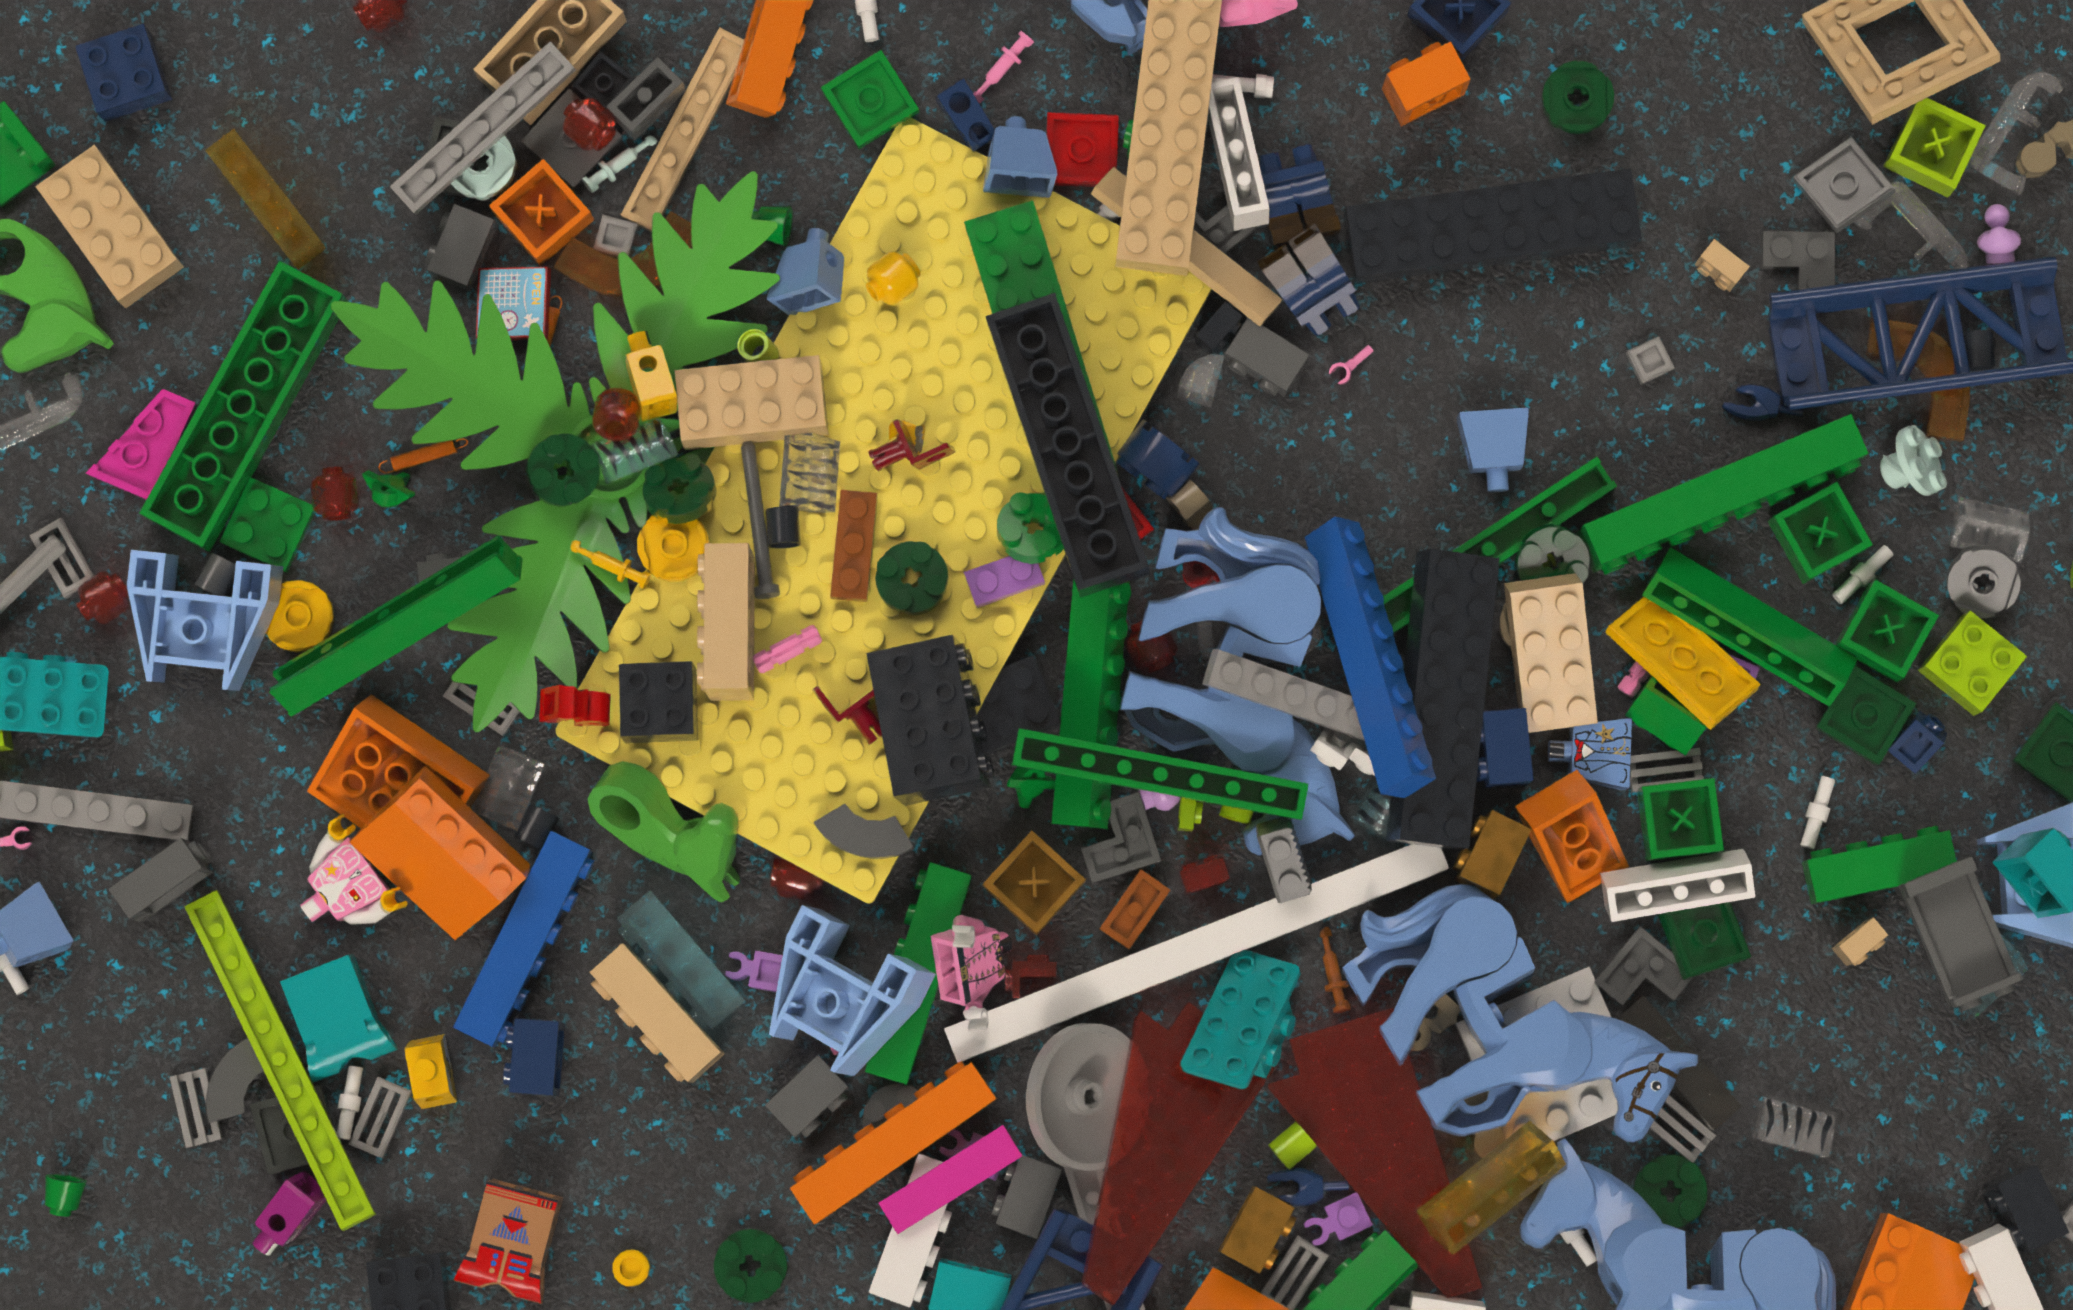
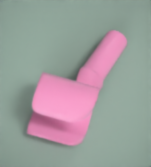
M1367 345L1347 362L1333 364L1329 374H1332L1338 367L1345 368L1347 375L1337 384H1346L1351 378V371L1373 353V349Z
M26 827L15 828L11 835L0 838V847L14 845L19 850L29 848L32 844L31 842L18 844L15 841V837L20 832H28L30 830Z

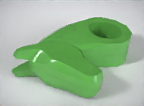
M1 219L0 241L13 238L22 241L25 248V258L16 272L0 276V293L20 300L30 306L20 332L2 346L1 354L5 365L12 371L24 373L50 362L71 356L92 342L110 349L114 343L96 324L89 294L70 261L43 235L22 223L11 219Z
M624 761L612 764L607 768L588 797L590 813L595 820L629 848L666 868L691 877L715 900L719 902L726 901L730 895L722 881L724 880L734 886L740 883V876L731 866L736 855L738 814L726 804L718 803L713 805L703 817L685 821L673 806L667 790L653 773L640 765Z

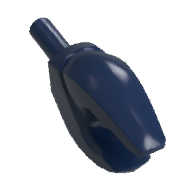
M1757 384L1741 385L1735 389L1736 392L1749 395L1754 399L1752 407L1724 402L1722 408L1728 413L1747 421L1774 419L1777 417L1778 412L1802 418L1804 409L1789 410L1788 406L1784 407L1783 404H1780V395L1768 387Z
M1304 1168L1283 1169L1267 1176V1180L1270 1182H1288L1293 1180L1298 1183L1299 1190L1296 1194L1280 1195L1277 1197L1279 1200L1293 1206H1306L1323 1199V1191L1349 1190L1348 1181L1323 1182L1321 1174Z

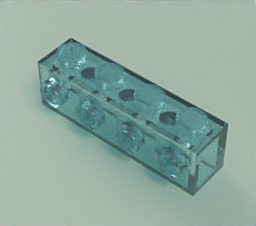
M649 890L617 918L622 925L617 931L631 947L636 942L646 953L641 959L654 974L661 970L670 980L665 984V987L678 1001L683 998L688 1001L693 1007L689 1014L702 1029L708 1025L712 1030H715L747 1002L652 891Z

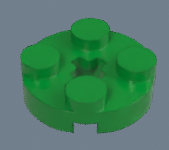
M1019 492L1014 494L1010 498V502L1001 509L997 519V537L999 542L1001 541V544L1005 547V552L1013 559L1023 563L1038 564L1045 562L1046 557H1050L1055 553L1057 556L1064 550L1045 495ZM1038 523L1040 527H1043V530H1036L1034 534H1029L1028 527L1025 525Z

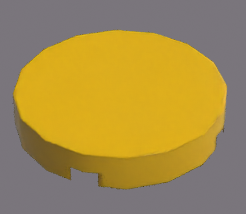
M652 515L646 521L642 530H640L637 538V553L644 568L654 577L667 582L684 581L695 576L698 573V554H704V544L710 543L703 523L695 519L687 523L673 524L668 523L667 518H662L658 515V518Z
M302 580L284 582L281 584L279 605L266 634L281 649L295 653L305 652L324 641L331 633L334 623L333 605L327 594L313 583Z

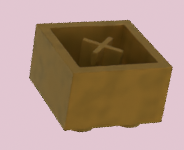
M1493 810L1485 816L1480 815L1479 818H1476L1471 828L1470 838L1473 839L1470 848L1460 851L1452 867L1453 870L1457 871L1454 880L1461 884L1474 885L1492 899L1498 897L1532 829Z
M1031 831L983 883V887L1037 936L1079 890L1086 879Z
M1252 1186L1218 1251L1258 1273L1262 1271L1263 1267L1270 1270L1280 1251L1274 1248L1280 1235L1288 1236L1297 1219L1291 1215L1295 1208Z

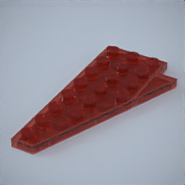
M1190 1002L1184 1005L1168 1030L1142 1011L1138 1012L1134 1019L1082 1284L1110 1305L1116 1303L1276 1068V1066L1271 1067L1266 1079L1253 1075L1249 1086L1245 1089H1238L1185 1073L1181 1068L1180 1062L1204 1014Z
M1395 1006L1290 1038L1289 1041L1300 1074L1268 1083L1272 1094L1310 1136L1446 1298L1481 1289L1483 1285L1431 1120L1416 1095V1091L1420 1090V1086L1410 1054H1408L1403 1064L1399 1066L1379 1031L1380 1026L1389 1018Z

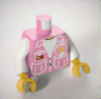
M341 814L329 822L328 832L318 844L309 866L311 875L307 880L316 893L300 904V906L312 922L327 911H330L336 920H345L351 925L376 923L391 912L406 907L408 903L407 901L397 903L395 893L401 890V888L389 889L370 861L349 843L351 838L348 837L344 840L345 837L355 831L356 827L352 824L345 830L341 826V819L345 815Z

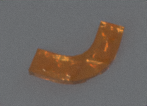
M670 211L666 217L667 222L689 248L692 249L691 223ZM571 237L556 262L554 269L594 292L622 297L618 259L604 255L576 238ZM651 242L643 252L631 257V259L655 288H658L661 285L656 271Z
M1872 318L1866 355L1880 357ZM1888 320L1895 360H1902L1918 325ZM1932 331L1915 367L1926 378L1952 375L1955 369L1952 350L1942 337ZM1970 387L1931 392L1927 437L1957 442L1964 441L1970 402Z

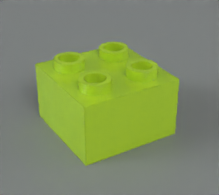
M1925 98L1912 105L1883 167L1948 198L1956 189L1986 125L1929 98Z
M1970 610L1959 618L1918 671L1975 716L1983 712L2027 656Z

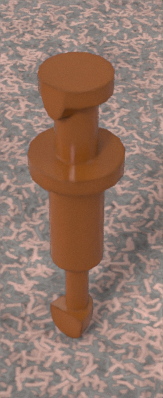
M1324 927L1320 931V938H1322L1325 949L1322 958L1328 980V985L1324 986L1325 992L1333 993L1336 1006L1332 1008L1333 1013H1342L1351 1010V1006L1348 1000H1345L1343 989L1347 988L1349 984L1348 981L1342 980L1337 955L1331 951L1328 937L1332 936V932L1329 927Z

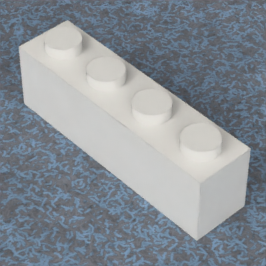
M1239 77L1214 81L1211 84L1207 117L1233 230L1269 224L1268 200Z
M1744 849L1600 873L1604 905L1611 922L1755 898L1752 866Z
M918 1154L908 1184L943 1162ZM948 1203L899 1234L896 1233L892 1226L869 1293L907 1307H911L913 1300L920 1303L927 1281L921 1280L925 1266L933 1268L940 1248L933 1245L938 1231L945 1233L952 1212L946 1210Z
M1997 1224L1959 1242L1963 1253L1959 1254V1258L1965 1271L1968 1274L1973 1273L1978 1286L1974 1287V1292L1983 1308L1988 1307L1989 1310H2044L2007 1228Z

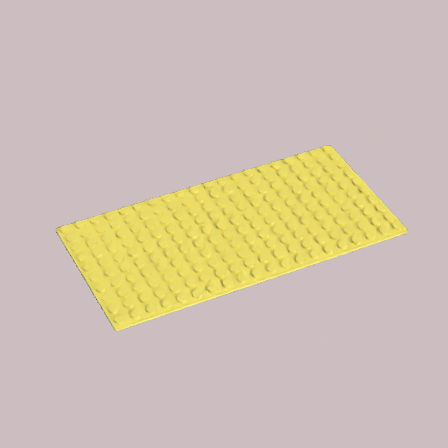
M909 118L895 127L830 242V245L844 256L840 302L805 313L790 314L774 341L779 350V359L819 355L822 363L829 435L753 443L756 448L766 532L767 509L781 506L799 508L801 545L798 547L785 549L769 547L773 584L779 585L780 595L770 599L755 598L754 654L764 649L766 652L771 650L770 646L795 633L796 635L801 634L800 630L810 625H814L817 628L822 642L811 649L806 647L804 649L805 652L780 665L778 663L774 664V668L765 673H760L754 663V700L710 701L706 692L701 691V685L697 684L698 741L625 743L620 737L619 664L692 661L696 667L697 674V663H702L704 657L701 654V648L697 646L698 626H704V619L701 617V612H698L697 606L698 590H704L701 576H698L697 573L695 576L684 581L667 582L651 574L645 589L639 588V583L630 596L631 601L625 605L608 635L609 650L605 653L599 651L578 690L589 689L588 691L611 694L610 725H583V727L574 726L573 719L559 722L556 727V735L559 738L609 765L624 761L642 766L659 779L670 798L703 816L713 805L718 803L732 807L738 814L737 834L868 904L875 901L899 856L886 859H870L846 853L832 845L819 832L813 822L841 805L846 804L854 814L866 820L882 821L895 816L909 838L929 801L907 806L898 801L893 796L882 736L879 737L874 729L869 726L877 740L868 745L867 740L851 719L846 720L844 718L839 723H836L812 689L818 686L838 714H841L873 690L866 653L953 635L960 643L965 644L966 649H970L974 670L968 671L973 685L976 684L979 691L981 705L975 707L976 714H978L989 691L997 680L1066 555L1063 550L1057 556L1055 553L1050 557H1046L1045 562L1038 563L1045 581L1044 585L976 608L964 572L1009 556L997 537V519L1001 509L1010 502V498L1016 493H1037L1043 495L1045 493L985 316L992 314L964 221L1033 200L1115 464L1120 457L1117 454L1136 428L1212 290L1190 271H1188L1187 276L1115 267L1120 226L1052 191L1050 198L983 192L988 157L977 151L972 152L969 147L913 118ZM891 251L908 254L920 270L918 288L896 305L886 304L882 300L879 302L875 301L865 286L868 283L867 269ZM896 419L905 420V422L916 426H925L923 446L920 454L944 443L950 444L956 451L954 454L920 470L912 466L910 461L905 458L883 468L879 472L872 463L874 459L870 458L868 453L871 449L878 448L897 439V437H893L889 440V425ZM787 443L795 446L824 444L837 449L800 452L789 447ZM742 444L715 447L705 465L709 467L713 474L717 490L714 501L713 498L707 505L708 510L697 519L703 523L710 543H749L755 557L741 453ZM820 459L833 461L836 464L809 466L798 465L791 461ZM785 470L835 475V477L825 480H810L796 477L785 472ZM794 484L819 490L835 491L825 495H817L796 489L790 485ZM841 490L874 492L878 495L867 602L836 600L830 597ZM796 498L813 504L833 506L825 510H813L782 499ZM1038 523L1025 525L1028 527L1029 534H1034L1036 530H1043V527H1040ZM908 541L925 542L936 550L945 561L949 576L946 592L942 596L943 598L940 603L927 613L907 615L895 609L893 610L883 602L878 593L875 581L877 562L884 556L886 551L899 543ZM755 560V587H757L759 583ZM909 569L906 571V577L902 579V583H910L912 588L919 585L918 578L922 577V574ZM874 696L869 699L870 704L868 706L879 720Z

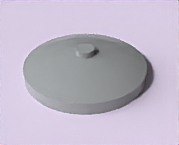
M1080 1023L1068 1026L1053 1035L1042 1047L1032 1065L1027 1082L1026 1112L1030 1129L1037 1144L1051 1160L1069 1169L1096 1171L1115 1164L1131 1150L1143 1130L1148 1113L1150 1095L1148 1074L1138 1049L1119 1030L1095 1023Z

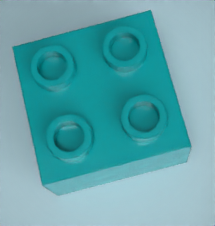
M2055 828L2022 834L1992 862L2037 918L2066 914L2073 911V850L2070 848L2071 843L2062 832Z

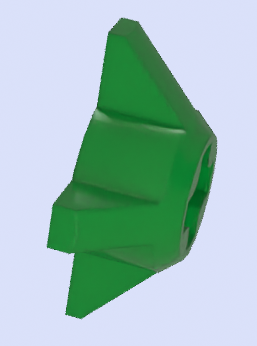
M369 470L362 473V477L372 491L373 501L381 507H396L415 495V492L405 488L410 479V475L405 472H401L396 476L378 475Z
M1017 767L1010 776L1007 787L1014 788L1017 791L1021 808H1029L1032 799L1040 795L1044 789H1055V778L1046 776L1044 771Z

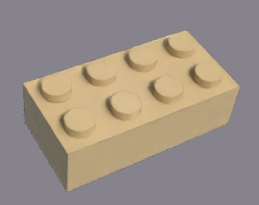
M537 0L473 70L477 78L494 93L551 41L576 71L523 118L529 125H532L626 23L624 12L611 0Z
M95 145L35 186L117 301L125 308L184 268L113 167Z
M819 355L674 370L680 436L685 450L738 445L746 441L757 443L829 435L823 371Z
M705 543L704 554H698V576H701L704 590H698L697 606L698 612H701V617L704 619V626H698L697 646L701 648V654L704 657L702 663H697V684L701 685V691L706 692L710 701L754 700L755 557L749 543Z
M1576 573L1504 583L1518 708H1526L1528 732L1532 733L1598 723L1584 591L1580 578Z
M620 944L590 971V974L595 978L590 984L605 1000L609 1001L613 998L620 1007L615 1012L629 1027L633 1028L637 1025L644 1034L640 1037V1040L653 1054L658 1055L661 1052L668 1059L664 1066L678 1082H682L685 1079L687 1082L693 1083L725 1054L626 944Z

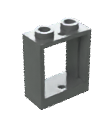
M180 838L110 887L109 891L129 919L144 922L212 874L213 870L208 864L213 859L201 843L197 844L195 841L190 842Z

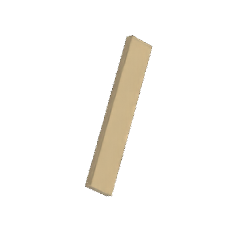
M719 27L621 213L622 218L637 223L638 226L652 232L653 214L659 212L663 216L732 84L744 39Z
M1113 167L1091 192V195L1119 217L1122 215L1126 176ZM1193 229L1188 271L1254 323L1261 326L1283 299Z

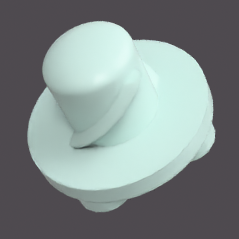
M1915 425L1899 430L1896 436V452L1888 456L1883 455L1880 462V471L1884 481L1894 489L1902 486L1906 488L1910 483L1917 492L1925 496L1937 493L1947 486L1946 477L1942 472L1939 461L1942 450L1937 439L1934 437L1928 438Z

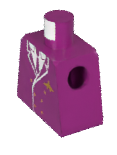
M304 1170L288 1178L257 1218L255 1225L261 1229V1232L252 1244L261 1253L270 1256L278 1244L284 1246L295 1240L327 1201L314 1177Z

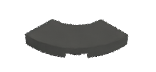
M843 804L813 822L819 832L832 845L846 853L859 857L886 859L905 854L914 849L895 816L882 821L866 820L854 814L846 804Z
M248 1038L234 1046L221 1059L211 1076L205 1103L208 1124L245 1113L244 1096L247 1087L257 1075L264 1072Z

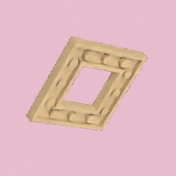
M1829 0L1802 14L1803 24L1872 125L2000 62L1999 51L1963 0ZM1915 1L1946 46L1886 75L1855 30Z

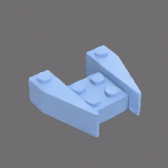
M131 550L127 589L146 681L165 683L166 666L169 663L224 669L222 690L240 691L279 605L283 567L236 561L232 597L175 591L179 555Z
M2073 803L1977 839V845L1997 844L1999 856L2020 835L2055 828L2066 835L2071 843L2070 848L2073 850ZM1999 871L2002 915H1993L1997 927L2073 948V911L2066 914L2037 918Z
M802 905L786 936L769 1035L776 1038L794 1040L800 1029L839 1052L830 1069L832 1072L855 1076L920 1007L936 974L906 957L887 954L874 982L869 981L833 960L850 925L822 909Z

